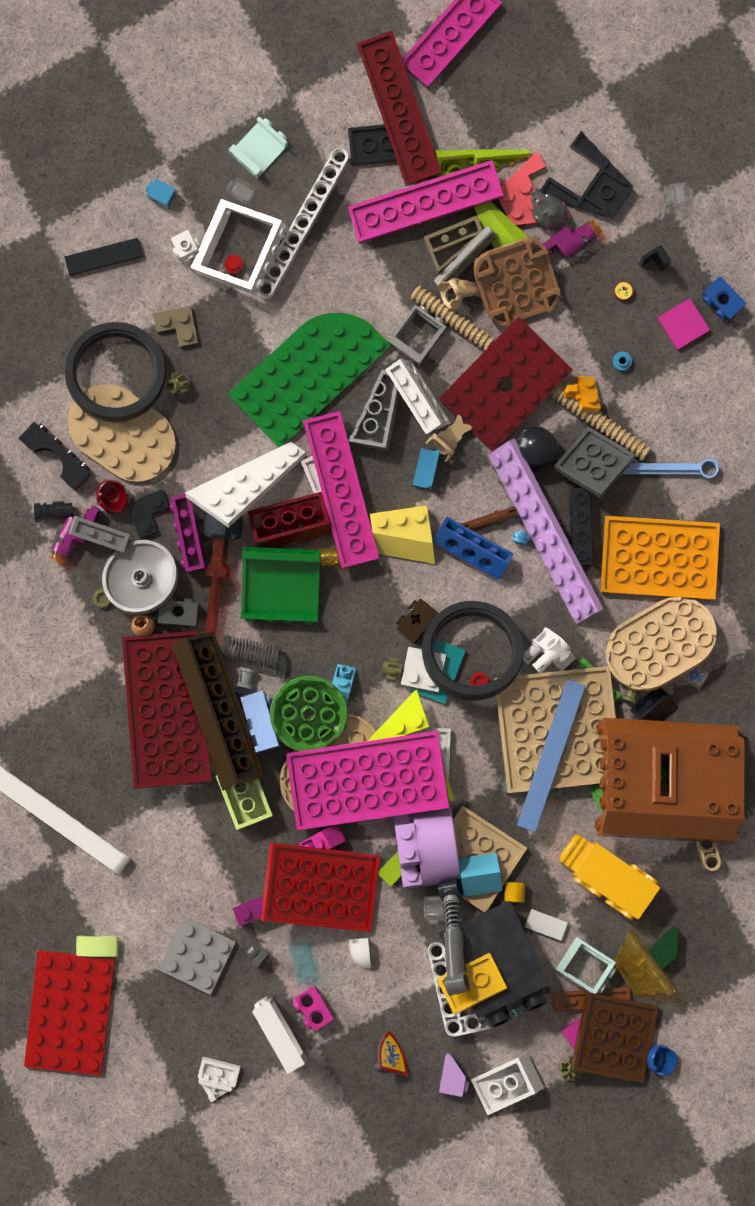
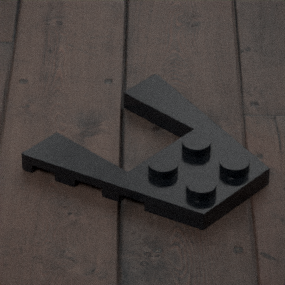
M580 131L570 148L601 167L581 197L551 177L546 180L540 192L559 198L565 204L613 219L633 190V185L597 149L596 145Z

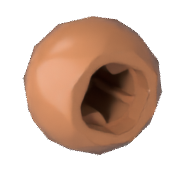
M147 614L137 615L131 623L133 633L139 637L151 635L156 627L154 619Z

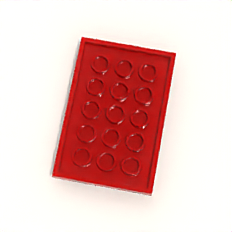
M270 842L261 921L371 932L380 855Z
M38 950L24 1067L102 1075L115 965L114 958L76 956V954Z

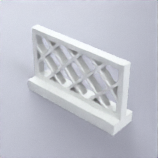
M399 359L385 369L426 434L451 424L411 360L404 361Z

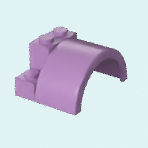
M451 807L393 816L403 889L438 885L440 882L456 878L461 881ZM420 864L421 873L417 871L416 865Z

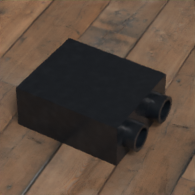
M510 901L459 924L461 925V931L464 933L466 964L490 953L507 987V990L472 1006L480 1024L488 1022L490 1028H495L510 1021L512 1018L509 1011L523 1005L525 1011L530 1012L547 1003L545 995L551 992L549 984ZM446 930L439 933L444 946V933Z

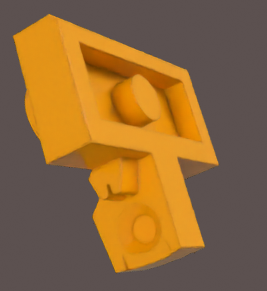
M576 376L574 379L575 384L567 385L564 390V397L575 398L579 402L580 411L599 412L601 407L595 377Z

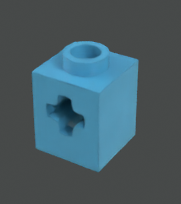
M157 178L150 182L146 188L148 199L167 209L177 193L176 188Z

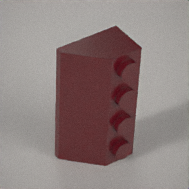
M322 492L247 511L256 546L260 548H285L333 535Z

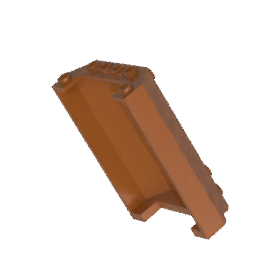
M602 718L596 725V734L599 735V740H601L600 749L603 750V758L600 760V769L603 770V777L600 779V789L603 790L599 802L602 814L597 817L594 825L597 836L728 844L738 842L740 838L738 826L743 825L744 739L738 735L741 731L740 727ZM661 754L669 755V796H661Z

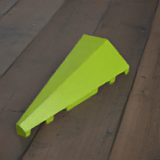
M529 149L434 150L442 173L434 177L438 178L493 160L497 172L499 167L506 164L513 166L515 165L514 161L525 157L527 160L530 159L531 152Z
M492 202L474 207L482 229L484 230L488 226L498 235L491 242L494 249L520 239L529 238Z

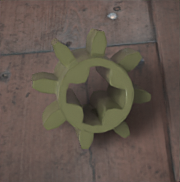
M177 371L167 378L166 386L172 395L177 393L179 397L184 395L186 391H189L190 380L185 374L180 375Z
M389 657V661L384 660L382 675H386V680L395 681V677L401 678L403 663H398V658Z
M568 1056V1060H562L560 1064L562 1078H567L568 1081H575V1077L581 1078L583 1074L582 1071L570 1069L572 1056Z

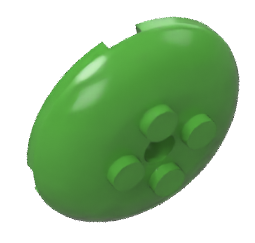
M302 676L286 683L276 693L270 708V721L275 734L286 746L298 751L327 747L328 744L340 736L347 720V706L340 690L330 681L317 676ZM310 708L313 710L309 716L303 715L306 709Z

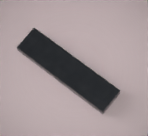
M138 238L64 256L69 276L143 257Z

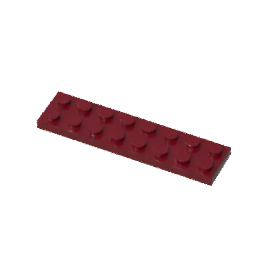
M393 31L357 43L405 186L442 174Z

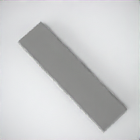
M487 226L434 281L438 284L439 282H448L453 278H457L498 236L497 233Z

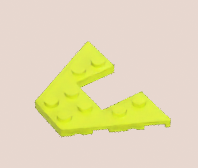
M415 690L368 741L405 736L430 727L418 690ZM445 771L448 797L450 801H454L455 797Z

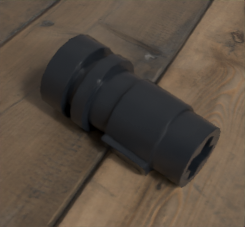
M53 501L52 504L44 502L42 505L34 503L35 522L73 517L72 502Z

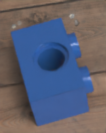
M721 276L702 293L703 301L708 306H713L717 310V316L722 320L726 319L727 322L746 305V302ZM718 297H726L727 304H720Z

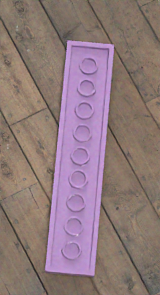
M515 438L509 440L488 456L575 623L578 624L603 610V607L528 463L521 455Z

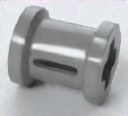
M240 667L238 683H235V686L252 690L251 682L256 671Z

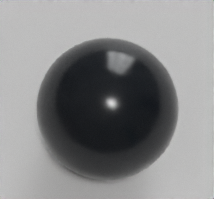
M540 426L525 428L516 436L515 440L519 446L520 453L532 472L544 471L555 462L558 455V443L555 436L549 430Z

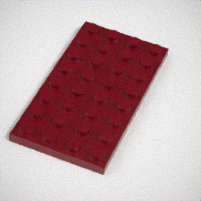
M199 631L152 634L147 637H122L134 789L212 783L209 751L172 647L173 644L186 637L199 635Z

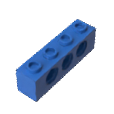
M449 517L445 518L432 542L497 579L501 578L514 554Z

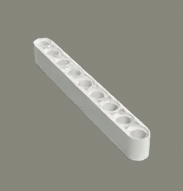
M337 148L330 155L281 242L278 253L271 261L270 271L266 273L263 279V286H270L271 291L268 294H264L261 292L262 287L260 286L258 294L262 299L268 300L275 295L348 165V153L346 150ZM338 155H343L345 157V160L343 162H337L335 160V157ZM329 171H333L336 174L332 179L327 178L325 175ZM323 187L327 192L324 195H319L316 192L317 189ZM310 204L317 205V209L312 212L307 207ZM301 220H305L308 222V226L301 228L298 226V223ZM295 236L299 238V242L291 244L289 239ZM282 253L290 255V258L286 261L281 260L279 257ZM278 269L281 273L278 277H272L270 275L271 271Z
M0 766L1 792L119 875L130 861L127 855Z

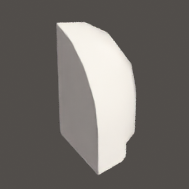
M368 938L350 939L349 946L352 959L363 968H371Z

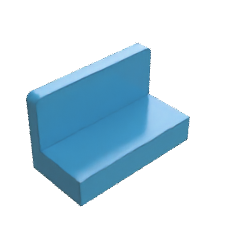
M421 448L413 486L431 490L440 450L432 451Z

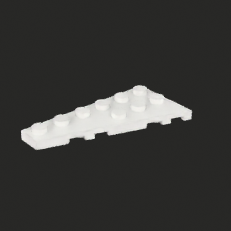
M292 442L287 443L185 492V495L189 500L229 528L306 456L305 451Z

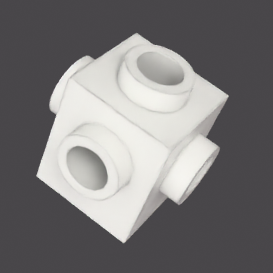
M188 230L171 238L175 246L172 250L176 258H181L184 263L193 262L200 248L197 238H192Z

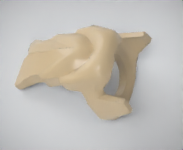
M453 278L448 282H439L437 284L444 304L450 309H457L463 297L475 295L481 298L476 283L468 280ZM453 288L456 299L449 302L447 294Z
M458 415L452 426H448L445 431H441L439 434L434 433L426 441V444L428 445L434 441L433 445L436 450H440V453L443 455L448 454L444 460L447 462L455 453L454 450L457 447V443L462 439V435L471 430L472 426L463 424L462 417Z

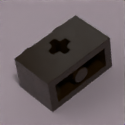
M421 598L418 602L414 600L408 607L410 612L407 616L402 615L396 622L398 625L396 630L414 644L427 629L432 619L439 613ZM417 615L420 616L419 621L421 623L419 624L416 622L415 624H412L413 619L411 617H417Z

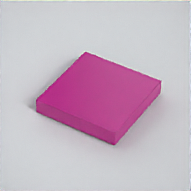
M690 298L657 318L677 351L710 331Z

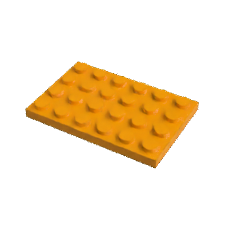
M605 516L600 593L716 600L720 523Z

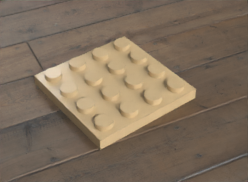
M462 806L453 819L458 858L496 853L503 887L527 847ZM499 892L464 897L463 894L462 898L481 911L486 912Z

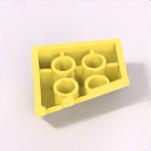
M427 506L370 514L372 533L379 555L435 564Z

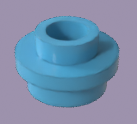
M618 352L613 358V365L619 371L629 369L632 364V358L626 352ZM624 358L626 360V363L621 364L619 362V359Z
M517 530V533H512V541L527 546V543L531 540L526 532Z

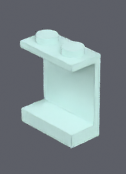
M260 117L257 118V124L236 146L233 144L228 149L229 154L256 178L288 146L287 137L280 131L276 132L272 128L271 122L266 118L263 120Z

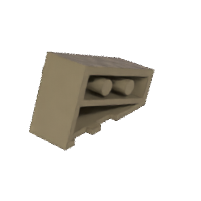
M477 216L424 236L423 242L437 276L483 231Z

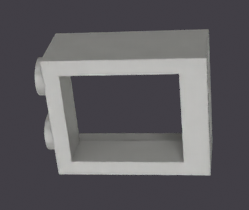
M415 305L388 341L391 347L418 366L421 365L446 330L445 322L437 316L433 318L429 315L430 311L422 305L420 307ZM415 315H418L438 330L421 355L399 340V337Z

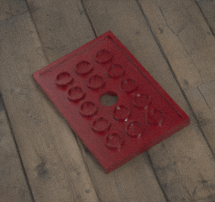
M518 316L438 399L456 416L460 415L464 424L471 425V431L493 452L573 369ZM502 377H509L513 381V387L508 392L500 390L498 382Z

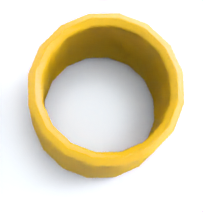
M505 882L504 901L524 903L526 884Z

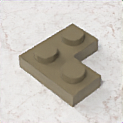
M191 306L153 313L157 333L176 329L180 348L198 344Z

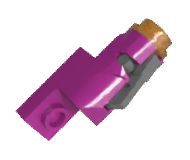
M594 220L591 222L587 221L584 225L572 230L573 233L566 226L543 243V245L549 252L548 255L555 251L553 249L555 247L564 259L570 258L573 255L580 257L595 242L602 230Z
M92 505L91 509L88 508L83 519L96 523L101 510ZM73 517L68 518L64 524L57 526L52 544L51 559L61 564H65L69 560L70 555L77 547V542L84 545L87 540L69 534Z

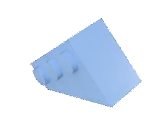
M260 691L240 697L256 753L280 747L279 742L282 741L275 734L270 721L268 706L271 703L268 694L264 695V692Z

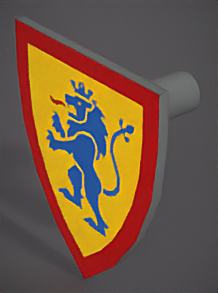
M389 1030L379 1043L378 1063L374 1065V1069L407 1077L408 1070L404 1053L397 1039Z

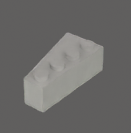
M381 370L371 396L365 404L353 434L349 438L351 445L389 451L400 392L386 370Z

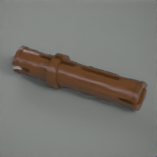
M515 506L501 511L494 510V513L460 524L472 531H476L495 524L501 525L504 521L518 518Z

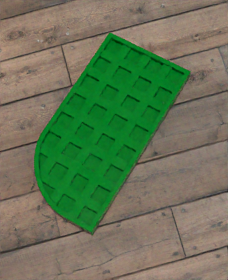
M346 313L322 314L309 319L235 386L228 395L279 448L287 444L304 428L303 420L315 418L380 358L391 345L370 323L362 318Z

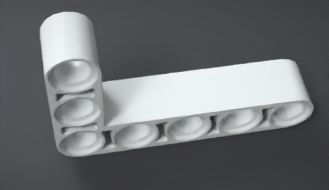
M439 942L431 943L428 947V955L446 1033L456 1037L491 1029L487 1022L480 1024L479 1021L475 1028H469L467 1021L470 1018L477 1019L475 1013L460 1016V1013L454 1015L444 1011V1006L448 1001L445 995L440 992V985L437 981V978L443 975H437L435 969L438 965L446 967L445 948ZM438 945L442 948L440 956H433L431 954L433 946ZM451 1022L459 1024V1030L455 1033L448 1030Z

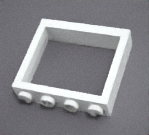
M221 199L191 269L198 275L257 295L260 286L263 287V279L266 273L270 271L273 256H276L278 253V245L285 236L286 225L282 220ZM231 212L273 226L249 282L207 268Z
M266 996L254 1005L255 1008L252 1012L284 1069L289 1074L304 1065L307 1057L274 999L270 998L268 1000Z

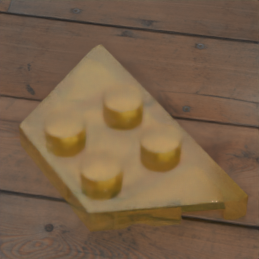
M631 929L626 934L627 937L624 943L621 944L619 953L614 959L616 962L615 967L635 995H643L645 993L649 995H657L658 993L673 994L675 989L634 930Z

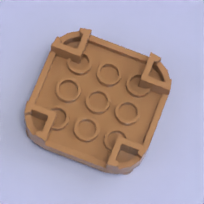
M536 238L520 239L486 251L474 261V277L485 311L496 324L505 327L509 326L518 316L521 319H525L545 311L548 313L554 309L553 307L557 304L559 296H561L548 255L549 252Z

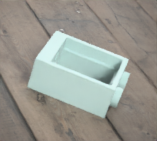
M576 937L555 972L585 992L601 994L606 986L603 982L607 977L611 979L616 971V968H614L616 962ZM579 948L608 966L594 989L565 971Z

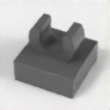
M252 946L247 953L254 958L251 964L257 968L270 952L265 948L259 952Z

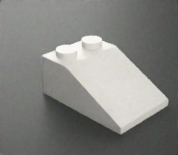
M528 1053L471 1079L487 1115L544 1089Z

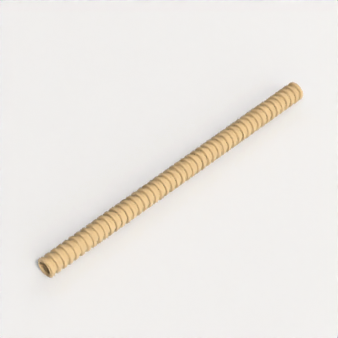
M421 285L412 293L411 300L415 299L417 304L420 303L423 307H426V309L430 310L431 314H435V317L439 316L440 319L445 321V324L449 323L451 328H455V331L459 330V333H463L465 338L469 337V340H473L475 345L479 344V348L483 347L484 351L495 341L494 336L490 337V334H486L484 329L480 330L481 327H476L475 323H470L471 320H466L465 316L462 317L460 312L456 313L455 309L448 308L441 302V299H436L437 296H432V293H428L427 289L423 290ZM562 384L558 385L549 394L552 396V399H557L556 402H561L562 406H567L566 409L570 408L572 413H577L576 416L580 415L582 420H586V423H591L592 427L595 426L596 430H601L600 433L603 434L604 432L606 437H611L610 440L614 439L615 443H619L620 446H624L625 449L634 453L636 458H640V461L644 460L650 452V446H645V442L641 443V440H637L636 436H631L632 433H627L626 429H621L622 426L619 425L618 427L616 422H611L612 419L608 420L606 415H602V412L580 411L579 402L575 398L564 397L565 389Z

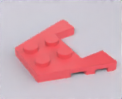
M538 152L501 186L504 197L498 199L505 215L516 226L537 223L532 216L533 205L531 201L532 196L530 195L532 191L535 192V189L528 176L546 167ZM568 212V215H567L568 218H567V220L571 218V216H570V214H569V212Z

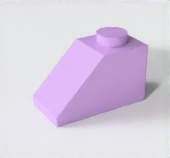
M446 1053L439 1093L462 1097L463 1092L467 1093L469 1081H465L466 1076L451 1054Z

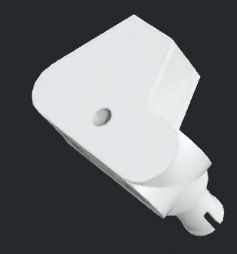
M545 627L540 635L531 640L532 645L524 652L523 660L529 665L541 653L544 655L532 664L540 674L551 663L563 671L576 658L571 653V648L560 636Z

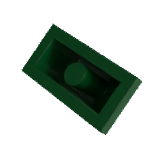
M673 926L645 951L662 970L664 968L668 970L676 962L674 959L677 957L678 928Z

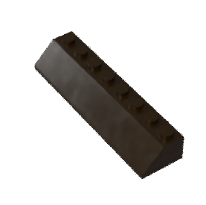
M210 632L186 637L173 644L172 647L222 791L265 777L215 633Z

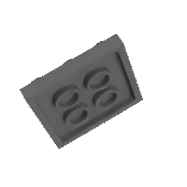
M588 426L555 464L554 470L599 498H602L635 459V454Z

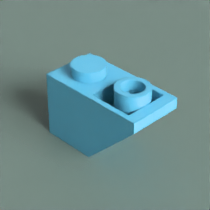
M337 664L332 683L342 693L347 706L356 668Z

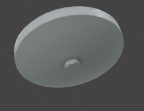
M150 540L132 541L127 543L124 553L116 550L106 562L102 575L103 589L107 598L119 610L135 615L150 613L162 607L173 595L178 582V567L171 553L161 544Z

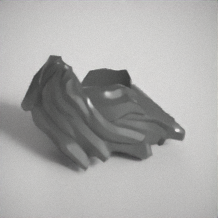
M536 188L535 192L532 191L530 193L532 196V216L534 220L546 230L557 229L561 231L568 218L566 206L559 198L545 195Z

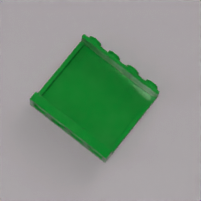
M243 547L240 619H245L248 622L261 619L268 623L275 622L276 620H283L284 623L302 621L304 624L317 622L320 550Z

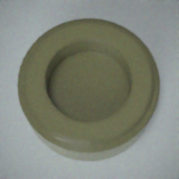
M99 589L94 593L93 602L97 607L107 608L111 605V601L107 598L104 589Z

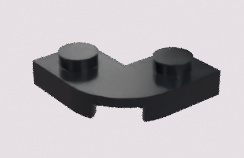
M163 490L141 497L133 506L132 519L140 539L158 532L151 514L169 508Z

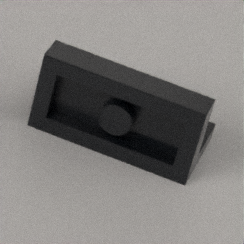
M659 245L643 255L639 265L641 267L654 259L662 272L668 268L671 259L663 246Z
M659 688L652 690L630 711L638 720L663 721L678 706L664 689Z

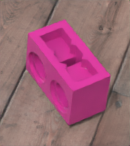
M315 985L294 997L295 1002L293 1004L298 1013L303 1012L306 1017L303 1021L308 1029L312 1028L313 1031H316L334 1020L332 1013ZM304 996L312 997L313 1004L311 1006H305L302 1003ZM316 1012L323 1015V1021L320 1023H315L312 1020V1015Z

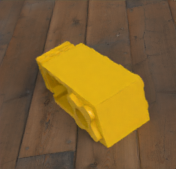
M575 834L559 856V862L573 871L572 875L575 876L573 879L575 882L598 898L601 896L607 899L605 903L630 920H633V918L638 920L660 889L657 885L658 881L634 864L629 866L598 843L592 844L587 839L581 837L580 834Z

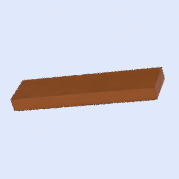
M630 987L606 988L601 993V995L631 1000ZM584 990L552 992L554 1012L583 1010L586 992Z

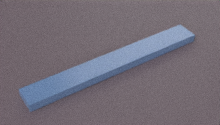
M568 679L566 681L517 826L533 832L536 831L585 689L583 684Z

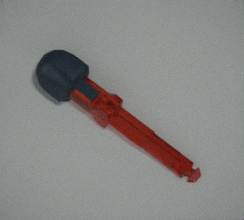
M207 513L204 534L214 538L212 562L205 568V575L212 576L205 633L214 632L216 636L223 578H230L231 570L227 565L229 540H239L241 538L243 517L238 518L228 528Z

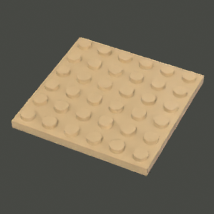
M608 666L518 675L506 690L496 695L507 794L529 791L567 679L585 685V689L550 789L600 784V779L603 777V770L600 769L603 750L600 749L601 740H599V735L596 734V725L602 718H616L611 674Z

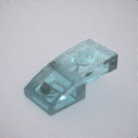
M304 940L288 944L298 985L317 981L308 941Z

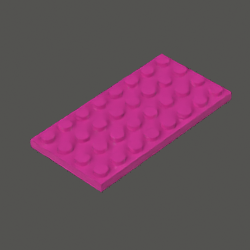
M439 731L286 753L297 830L450 808Z

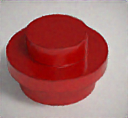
M237 255L228 256L224 262L226 271L230 274L239 273L243 269L242 259Z

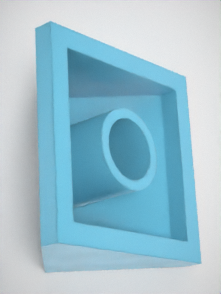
M496 853L458 858L464 897L502 891Z

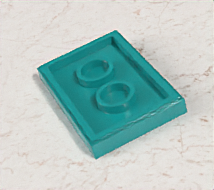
M435 639L434 652L446 654L443 673L454 681L466 650ZM414 687L409 689L412 692L418 690L419 695L443 704L446 703L448 694L440 688L439 692Z

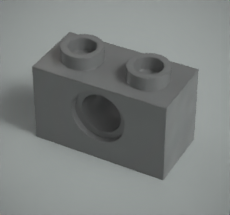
M171 597L159 608L158 624L197 627L199 604L195 603L194 599H184L183 602L176 601V598ZM176 607L184 609L182 616H174L173 612Z

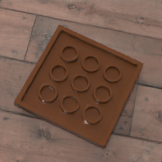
M586 992L570 1069L643 1083L659 1006Z

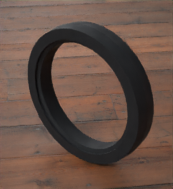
M109 322L90 328L74 342L66 359L65 380L70 395L84 412L103 421L122 422L139 417L157 402L164 388L166 364L161 349L147 332L128 323ZM108 337L129 338L142 345L151 356L154 364L153 382L146 394L135 403L118 408L105 407L90 400L81 390L77 381L78 363L83 353L92 344Z
M463 601L446 607L432 619L422 642V658L430 679L443 692L462 700H484L500 694L515 680L523 663L524 646L518 626L506 612L486 602ZM464 616H479L499 625L508 636L512 648L511 662L506 671L496 680L479 686L460 684L446 676L436 662L434 642L441 629L449 622Z

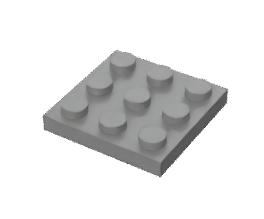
M183 917L158 970L211 995L236 942Z

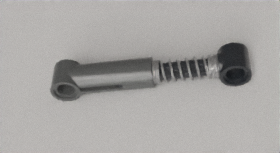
M458 878L438 883L439 895L442 901H444V912L446 913L445 926L447 928L444 933L447 977H445L444 982L449 996L470 991V982L466 973L464 933L460 929L461 925H459L461 921L459 920L460 911H458L460 897H463V888Z

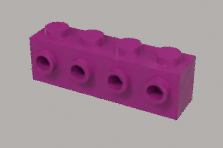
M185 494L172 496L170 509L171 513L175 516L173 524L175 532H178L179 536L177 544L179 551H182V568L189 574L208 570L195 503L189 500Z

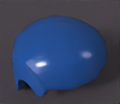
M665 1045L652 1047L647 1057L649 1069L653 1073L663 1076L670 1075L675 1070L677 1063L676 1053Z

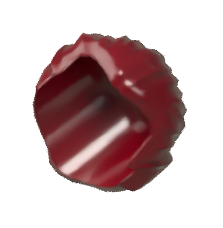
M106 479L100 483L95 493L98 505L109 513L121 514L128 503L129 494L125 486L119 481Z

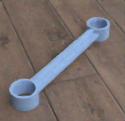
M706 459L702 463H631L622 474L700 475L704 479H712L717 475L719 466L712 459ZM710 462L715 466L716 470L712 476L703 473V464Z

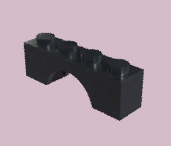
M33 422L19 437V440L33 453L49 450L58 454L63 465L60 477L76 492L91 476L88 472L90 468L83 461L79 464L74 459L76 455L69 448L65 451L61 447L62 442L55 435L51 438L47 434L49 430L41 422L39 425Z

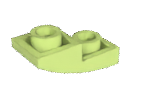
M77 936L76 956L116 957L118 956V937Z

